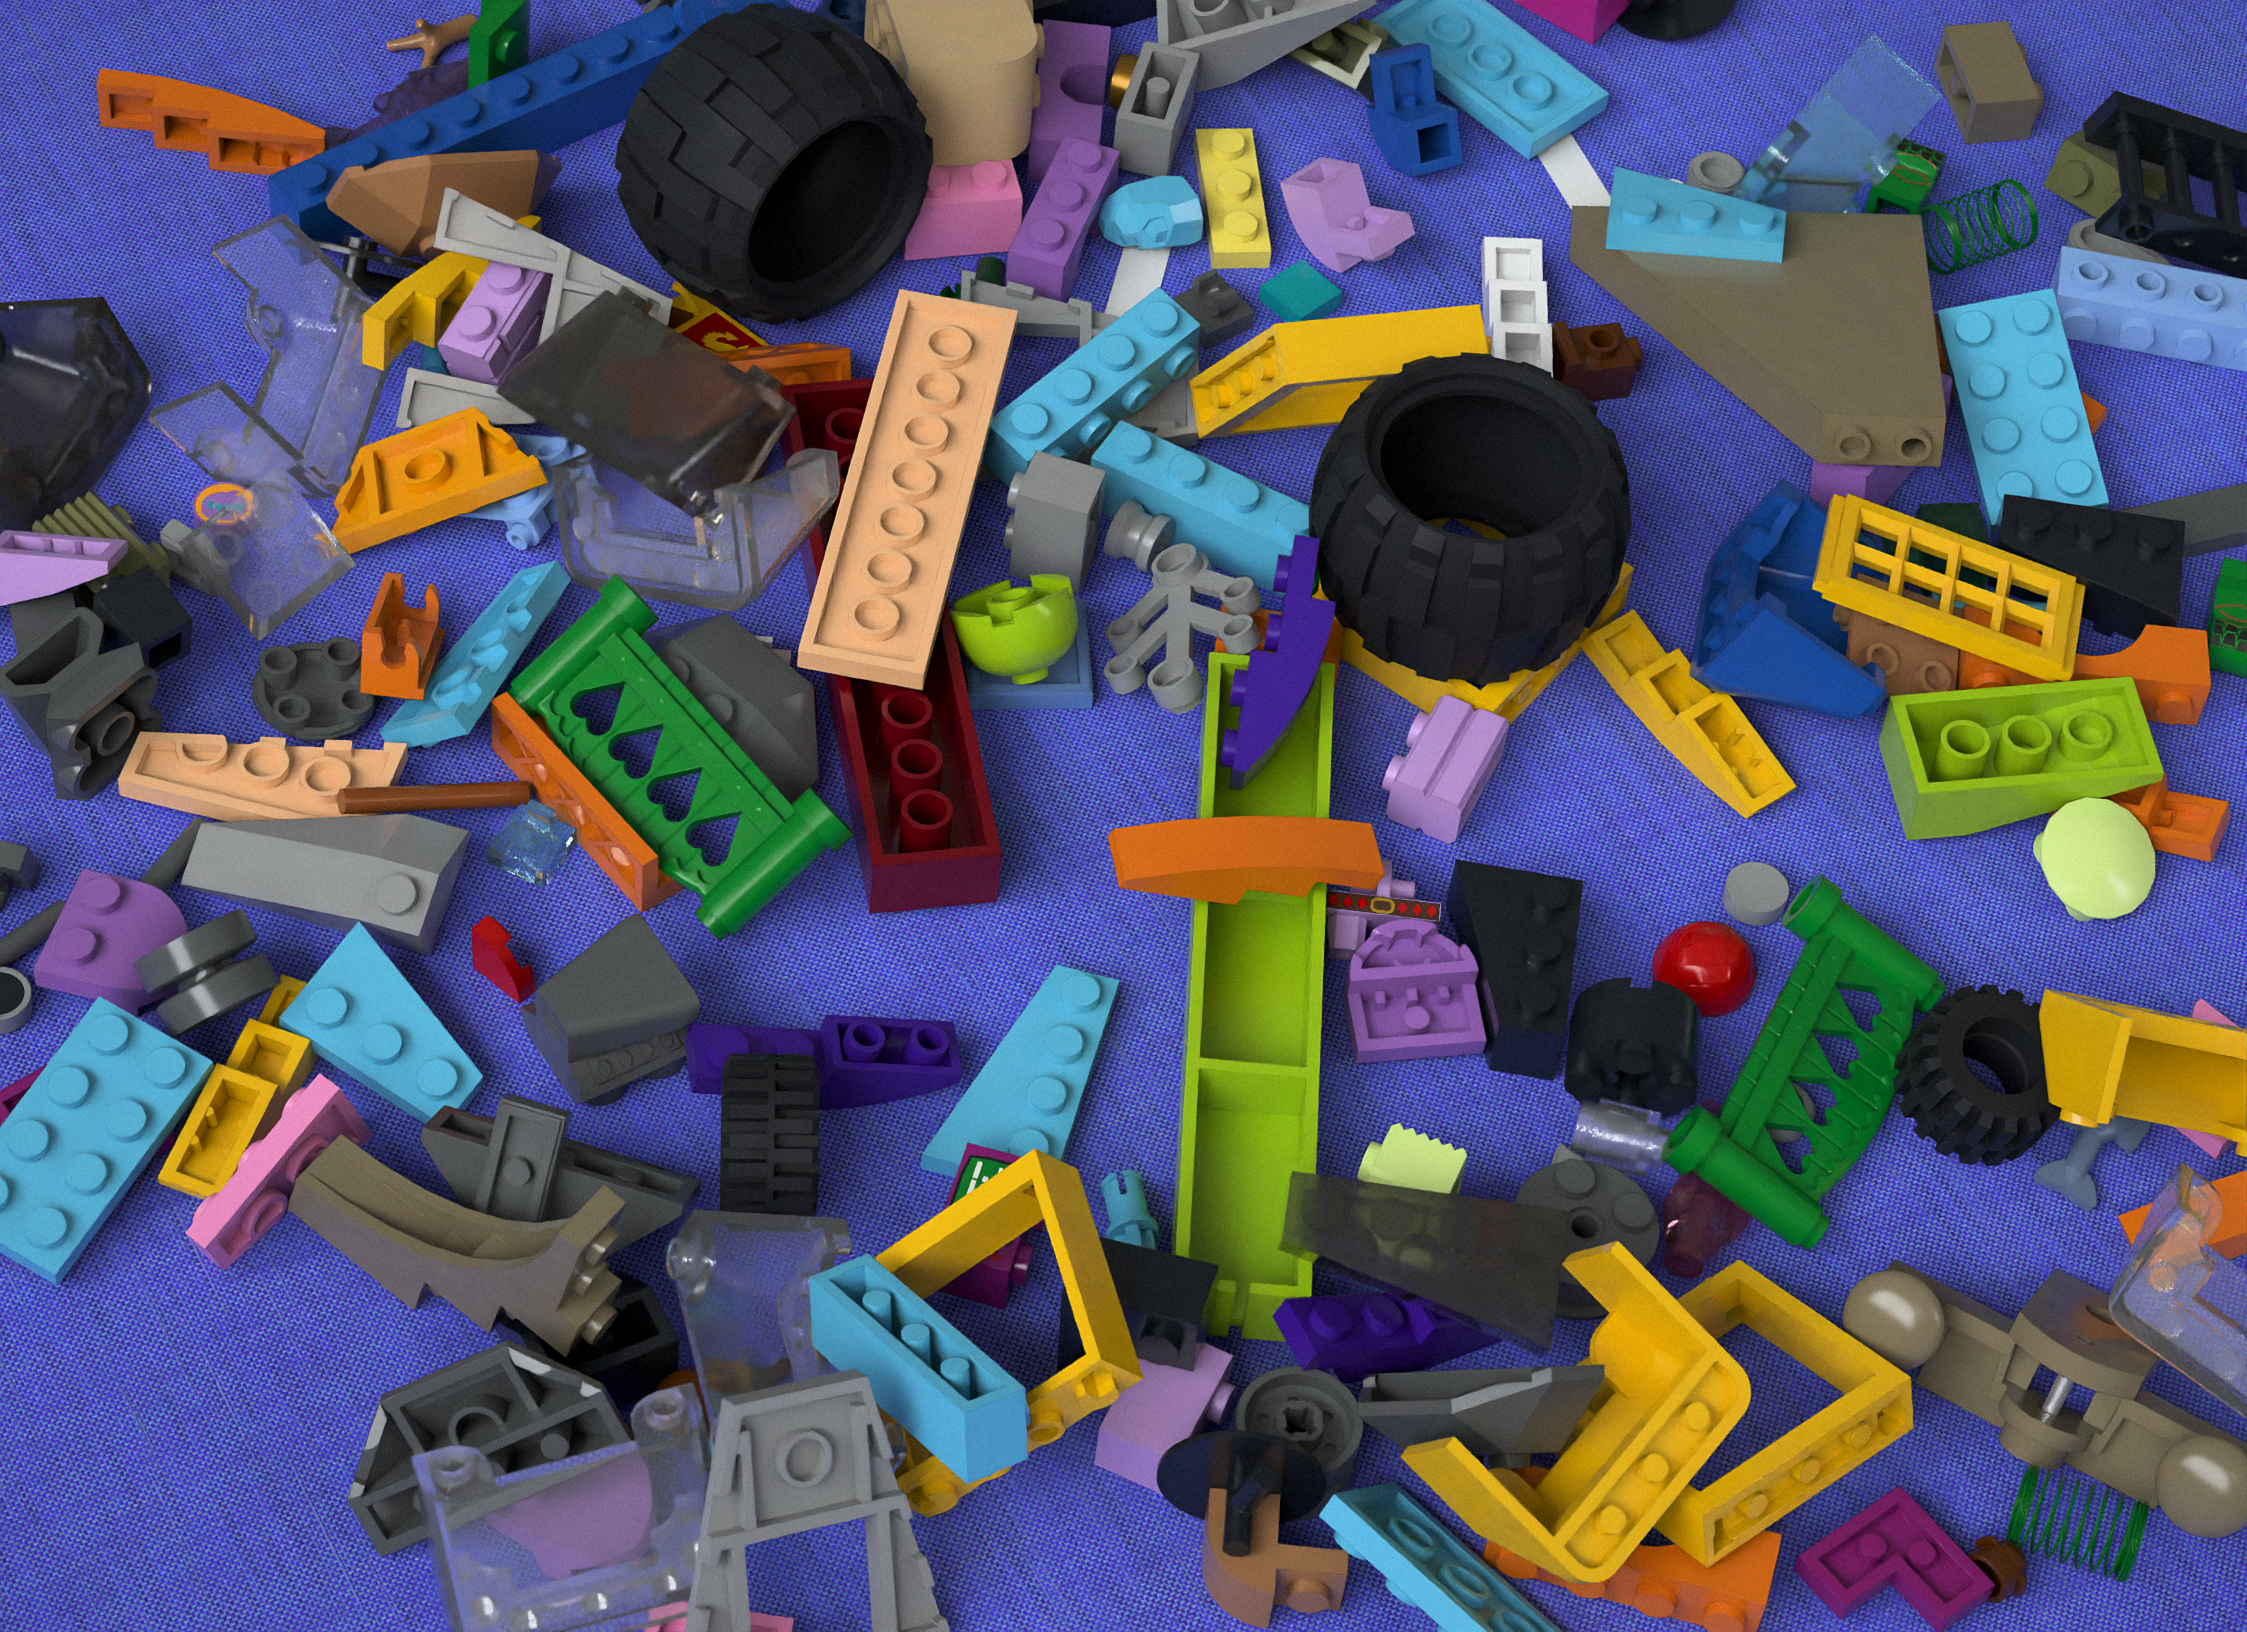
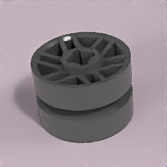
M238 909L210 921L159 947L132 964L148 995L158 994L176 987L178 992L161 1003L156 1009L166 1031L173 1039L192 1032L244 1006L281 984L267 954L261 953L238 961L236 956L252 946L258 939L243 909Z
M1301 1366L1281 1367L1268 1371L1252 1381L1244 1390L1238 1402L1233 1430L1255 1431L1287 1439L1305 1448L1319 1460L1326 1473L1325 1495L1319 1505L1312 1511L1292 1521H1303L1319 1517V1514L1335 1493L1349 1491L1363 1433V1420L1358 1417V1402L1352 1392L1342 1382L1318 1369L1303 1371Z

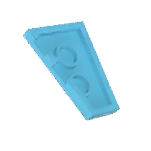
M1615 166L1605 249L1782 263L1786 211Z
M360 921L357 922L279 1017V1029L310 1039L314 1053L423 1124H426L443 1105L465 1110L483 1088L484 1076Z

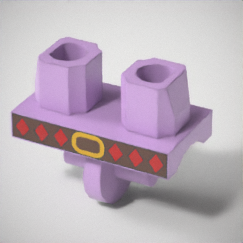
M1381 859L1385 875L1374 890L1350 887L1349 892L1326 890L1325 936L1327 955L1330 959L1351 961L1353 953H1356L1365 942V933H1372L1378 926L1391 921L1417 919L1429 921L1438 926L1441 903L1413 900L1415 882L1391 879L1392 860Z

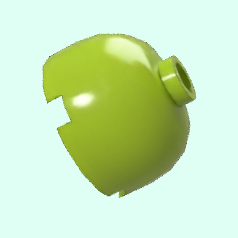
M1061 574L1030 575L1032 587L1016 588L1011 587L1009 579L974 590L953 603L955 610H950L956 637L964 655L975 667L994 676H1011L1014 684L1033 683L1049 675L1048 666L1060 661L1075 642L1078 630L1077 607L1070 577Z

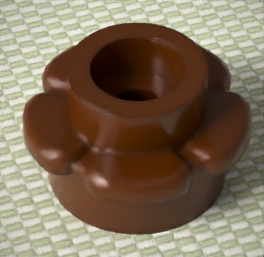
M1986 1535L1975 1541L1976 1549L1972 1550L1967 1556L1995 1584L1990 1599L1987 1602L1999 1603L2005 1598H2010L2012 1595L2016 1597L2021 1596L2028 1586V1579L2025 1575L2028 1570V1564L2023 1552L2014 1543L2008 1540L1999 1541L1994 1536Z

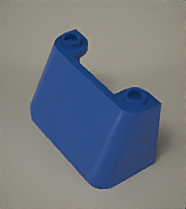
M1784 478L1726 537L1713 554L1707 566L1690 665V677L1713 692L1846 720H1853L1861 714L1868 717L1877 710L1887 694L1888 687L1885 685V669L1872 661L1860 668L1846 658L1848 633L1843 632L1840 624L1833 621V611L1836 603L1821 598L1822 593L1812 589L1828 510ZM1859 533V544L1891 555ZM1853 563L1851 578L1854 579V574L1858 572L1890 583L1891 576Z

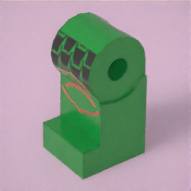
M1902 139L1883 173L1880 172L1872 184L1864 213L1882 214L1880 212L1882 208L1896 206L1907 211L1909 215H1917L1922 208L1930 205V198L1941 177L1947 154L1908 139Z
M2224 557L2209 596L2204 630H2207L2210 670L2226 672L2246 679L2247 562Z

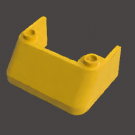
M2044 988L2039 1010L2040 1032L2048 1100L2050 1104L2061 1108L2059 1119L2086 1127L2099 1128L2100 1123L2109 1125L2110 1118L2114 1119L2115 1115L2218 1135L2237 1142L2235 1154L2247 1157V1029Z
M1619 1241L1569 1254L1562 1263L1609 1312L1591 1337L1589 1354L1592 1365H1604V1382L1614 1393L1535 1489L1517 1473L1509 1469L1493 1468L1487 1470L1455 1436L1408 1446L1400 1455L1478 1535L1573 1584L1602 1582L1617 1572L1741 1419L1749 1406L1751 1398L1750 1382L1740 1364Z

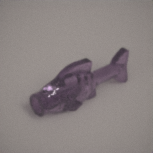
M469 56L458 62L442 63L408 72V78L399 83L393 92H386L374 98L373 108L380 113L377 117L354 130L345 127L322 128L326 130L327 148L337 147L467 91Z

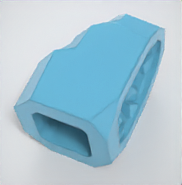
M1157 176L1126 184L1109 195L1101 205L1098 226L1104 238L1119 246H1136L1139 250L1160 249L1172 246L1182 248L1202 240L1204 218L1199 197L1183 176Z

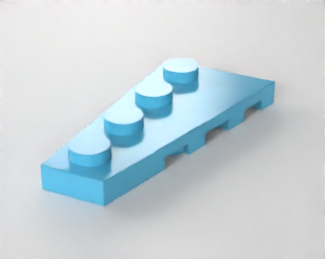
M557 560L517 572L435 667L424 701L407 699L379 731V734L386 742L407 743L408 748L419 745L423 748H430L441 740L470 733L543 621L557 608V600L571 581V578Z
M1056 964L922 1153L921 1169L955 1178L967 1143L1020 1157L1036 1148L1063 1162L1118 996L1119 980Z

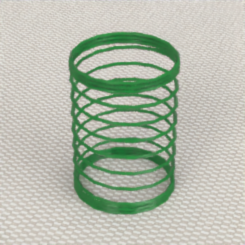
M2005 179L1999 183H1994L1992 186L1983 187L1981 190H1973L1972 193L1963 194L1961 197H1953L1950 201L1932 204V206L1922 208L1917 214L1921 215V219H1923L1924 213L1927 211L1925 224L1930 246L1936 257L1945 266L1950 268L1949 271L1939 268L1931 259L1925 247L1927 265L1939 275H1949L1956 270H1963L1965 267L1974 266L1976 263H1983L1985 260L1994 259L1996 256H2004L2007 252H2014L2016 249L2029 247L2035 241L2038 233V215L2035 204L2024 186L2013 179ZM2004 183L2014 186L2023 196L2031 218V235L2029 241L2025 244H2021L2024 237L2025 224L2022 208L2015 194ZM2001 186L2009 190L2020 210L2022 236L2019 243L2014 240L2013 217L2007 201L1999 192ZM1985 189H1989L1988 194H1986L1983 191ZM1979 193L1978 198L1975 197L1973 194ZM1981 193L1987 196V210L1979 200ZM1998 194L2004 201L2010 215L2012 237L2002 222L1998 208ZM1969 196L1968 201L1964 200L1963 197ZM1970 197L1977 200V214L1969 204ZM1954 200H1958L1957 205L1953 203ZM1961 200L1967 204V218L1959 208ZM1989 200L1991 201V210H1992L1994 222H1993L1992 215H1991V212H1990ZM1944 203H1948L1947 209L1942 206ZM1950 204L1956 207L1957 223L1949 212ZM1979 204L1984 209L1988 218L1991 238L1983 226ZM1969 208L1977 220L1981 242L1973 230L1969 217ZM1930 210L1936 212V229L1946 253L1954 260L1952 267L1940 258L1932 244L1928 231V215ZM1959 212L1962 214L1968 227L1971 245H1969L1963 234L1959 222ZM1938 214L1946 223L1950 238L1953 241L1954 257L1949 253L1942 240L1938 225ZM1992 226L2001 238L2000 247L1993 242L1994 233ZM1982 229L1991 242L1990 250H1987L1983 245ZM1972 233L1981 246L1979 254L1973 249ZM1961 236L1970 248L1969 258L1962 252ZM2003 242L2009 245L2006 250L2002 248ZM1993 245L1999 249L1997 253L1991 252ZM1983 249L1988 252L1986 257L1981 255ZM1972 253L1978 256L1975 261L1971 259ZM1962 255L1968 260L1966 264L1961 263Z
M2029 1464L2014 1503L2005 1540L2014 1543L2021 1549L2033 1526L2030 1542L2032 1555L2038 1551L2047 1533L2045 1557L2048 1560L2053 1556L2062 1537L2059 1555L2061 1565L2068 1560L2076 1544L2074 1565L2078 1569L2084 1563L2091 1548L2089 1557L2090 1573L2092 1574L2098 1569L2105 1555L2103 1570L2105 1578L2110 1577L2115 1570V1581L2124 1584L2130 1576L2141 1545L2149 1513V1502L2145 1501V1499L2142 1501V1499L2136 1498L2121 1548L2107 1575V1563L2112 1537L2125 1494L2122 1493L2107 1541L2097 1564L2092 1570L2095 1543L2110 1489L2108 1488L2105 1492L2093 1534L2080 1563L2077 1565L2080 1540L2095 1490V1484H2092L2079 1527L2063 1560L2067 1528L2081 1482L2080 1479L2077 1480L2062 1528L2048 1556L2051 1530L2066 1475H2062L2048 1521L2033 1551L2036 1527L2051 1470L2047 1471L2031 1522L2019 1545V1539L2026 1523L2039 1476V1466Z

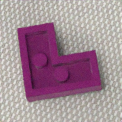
M1900 1485L1800 1554L1793 1569L1840 1620L1892 1584L1936 1632H1944L1990 1599L1995 1587L1991 1579Z

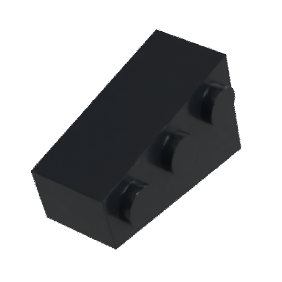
M2004 494L1993 530L1991 546L2076 577V583L2085 586L2081 617L2095 623L2094 631L2111 637L2115 631L2133 640H2137L2146 624L2176 627L2179 619L2185 521ZM1988 576L1987 584L1996 588L1998 579ZM2011 584L2009 594L2027 601L2047 603L2048 597Z

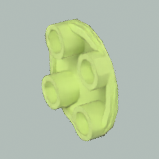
M2085 797L2064 804L2049 818L2045 830L2036 836L2033 843L2035 858L2041 863L2049 887L2065 904L2068 913L2078 921L2088 922L2095 918L2110 920L2131 913L2148 897L2155 879V851L2146 829L2129 810L2111 800Z

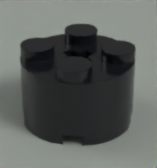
M1631 978L1609 979L1587 988L1578 996L1575 1002L1574 1012L1570 1021L1564 1079L1565 1090L1589 1110L1607 1117L1609 1125L1617 1130H1640L1645 1126L1646 1121L1658 1120L1674 1115L1682 1109L1693 1105L1697 1099L1702 1038L1700 1009L1686 993L1667 983L1653 980L1652 989L1630 987Z

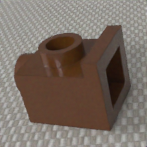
M1565 321L1554 322L1552 356L1554 379L1568 388L1578 389L1591 402L1629 397L1634 374L1639 372L1642 367V351L1636 337L1626 338L1619 322L1568 328Z

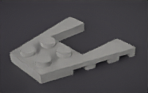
M445 187L433 248L548 273L553 276L528 393L408 367L395 427L415 428L473 406L490 419L492 425L632 420L631 388L606 384L605 365L661 359L673 300L460 194V192L452 188Z
M962 270L960 300L1018 310L1015 332L1017 336L1078 338L1079 350L1119 318L1118 316L1092 310L1091 302L1070 297L1069 303L1034 295V287L1007 281V286L1004 287L977 280L976 272ZM1199 339L1196 349L1198 357L1191 369L1181 378L1169 383L1154 395L1141 410L1130 414L1123 421L1142 430L1150 431L1179 447L1197 445L1198 429L1189 381L1199 375ZM1112 430L1097 445L1086 449L1073 461L1082 464L1091 463V457ZM981 463L976 483L999 479L988 467Z
M850 1369L722 1398L684 1632H751L745 1545L865 1517L872 1632H950L947 1619L939 1613L931 1588L935 1585L927 1557L919 1552L909 1519L913 1518L906 1493L899 1490L889 1460L894 1458L868 1377L856 1369Z

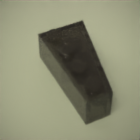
M1291 1171L1287 1181L1278 1249L1357 1282L1367 1283L1397 1296L1398 1299L1421 1308L1423 1306L1457 1320L1469 1328L1484 1334L1489 1333L1516 1344L1523 1350L1543 1357L1551 1349L1568 1211Z

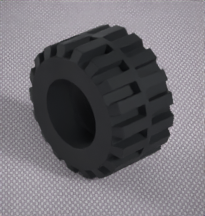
M1983 984L1977 992L1971 985L1959 988L1953 996L1948 994L1938 1002L1902 1044L1904 1048L1896 1057L1894 1068L1900 1071V1073L1893 1079L1894 1091L1905 1096V1099L1899 1105L1904 1118L1913 1117L1918 1125L1913 1131L1922 1140L1929 1136L1937 1142L1934 1149L1946 1157L1951 1151L1958 1153L1960 1163L1974 1165L1980 1157L1986 1166L1999 1165L2006 1157L2013 1161L2022 1156L2028 1148H2031L2059 1119L2061 1108L2050 1104L2048 1100L2039 1023L2040 1004L2036 1001L2031 1006L2022 1001L2023 993L2010 988L2003 995L2000 994L1997 985ZM1964 1057L1975 1059L1989 1067L2000 1079L2006 1094L1993 1091L1980 1083L1969 1070Z
M730 1053L722 1068L720 1211L727 1224H810L817 1210L820 1121L819 1068L812 1054Z

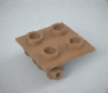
M1858 572L1854 574V579L1888 591L1889 583ZM1903 588L1902 597L1939 610L1940 601ZM1836 604L1833 611V621L1840 624L1843 632L1848 633L1846 658L1860 668L1872 661L1885 669V685L1888 687L1886 699L1893 695L1956 690L1959 648ZM1954 606L1952 615L1961 618L1963 609Z

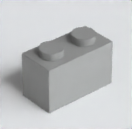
M1144 41L1116 116L1113 149L1120 151L1119 169L1153 177L1168 176L1194 104L1200 53Z
M1038 450L1035 451L1026 473L1020 471L1015 473L1008 492L1007 507L1015 509V512L1009 518L1003 539V547L1011 549L1009 575L1030 581V575L1061 574L1070 577L1073 593L1079 595L1098 550L1106 470Z

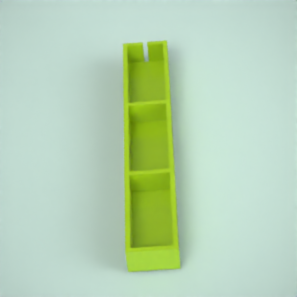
M1209 652L1202 699L1196 819L1231 816H1292L1329 819L1335 663L1321 662L1313 689L1300 717L1284 743L1266 766L1242 790L1229 789L1232 768L1220 766L1225 729L1238 730L1241 708L1229 706L1235 668L1247 670L1250 655ZM1316 882L1305 898L1247 889L1236 905L1191 899L1171 1254L1219 1265L1215 1312L1207 1335L1228 1337L1230 1326H1241V1338L1287 1342L1272 1317L1285 1299L1312 1296L1327 883Z

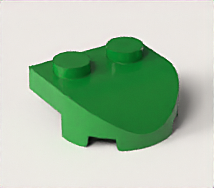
M481 0V17L469 28L468 90L529 64L531 0Z

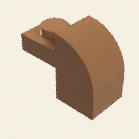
M1210 1488L1203 1526L1201 1569L1210 1595L1225 1612L1246 1624L1268 1629L1273 1604L1289 1606L1291 1609L1303 1613H1316L1324 1609L1340 1611L1348 1575V1553L1345 1550L1278 1544L1280 1494H1269L1253 1513L1250 1554L1243 1557L1229 1556L1222 1549L1227 1489Z

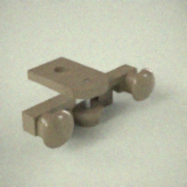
M1897 1259L1885 1271L1875 1272L1861 1279L1848 1294L1842 1316L1843 1328L1846 1333L1901 1371L1911 1370L1923 1364L1915 1383L2001 1428L2002 1430L1998 1436L1999 1442L2017 1458L2047 1470H2058L2063 1462L2134 1500L2136 1498L2142 1499V1501L2145 1499L2153 1510L2159 1504L2164 1514L2174 1525L2194 1536L2220 1538L2239 1531L2247 1524V1443L2142 1388L2168 1353L2178 1333L2177 1330L2058 1268L2055 1269L2020 1310L2015 1321ZM2040 1364L2058 1374L2047 1397L2029 1388ZM2074 1382L2096 1391L2084 1416L2063 1405Z

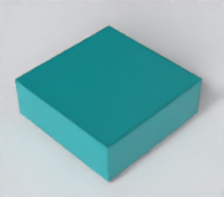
M1301 259L1260 285L1258 300L1287 323L1323 318L1341 306L1343 292Z

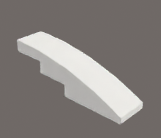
M1484 237L1481 246L1483 317L1485 336L1492 337V350L1490 354L1496 358L1518 363L1524 361L1551 372V377L1553 378L1552 324H1548L1547 281H1543L1542 239Z

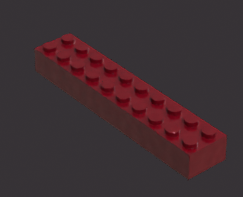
M874 378L780 385L778 436L810 604L817 585ZM947 597L923 690L824 672L869 914L997 902L1002 852Z

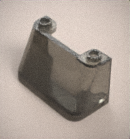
M624 286L620 288L616 295L605 289L512 367L499 384L495 393L560 437L575 443L717 534L796 413L797 408L778 395L784 384L764 370L752 365L747 374L648 315L653 305Z
M104 297L0 302V534L4 530L32 532V526L36 520H43L46 514L53 515L57 508L64 509L68 502L74 503L78 496L85 497L89 490L92 491L147 409L151 400L152 383L147 366Z

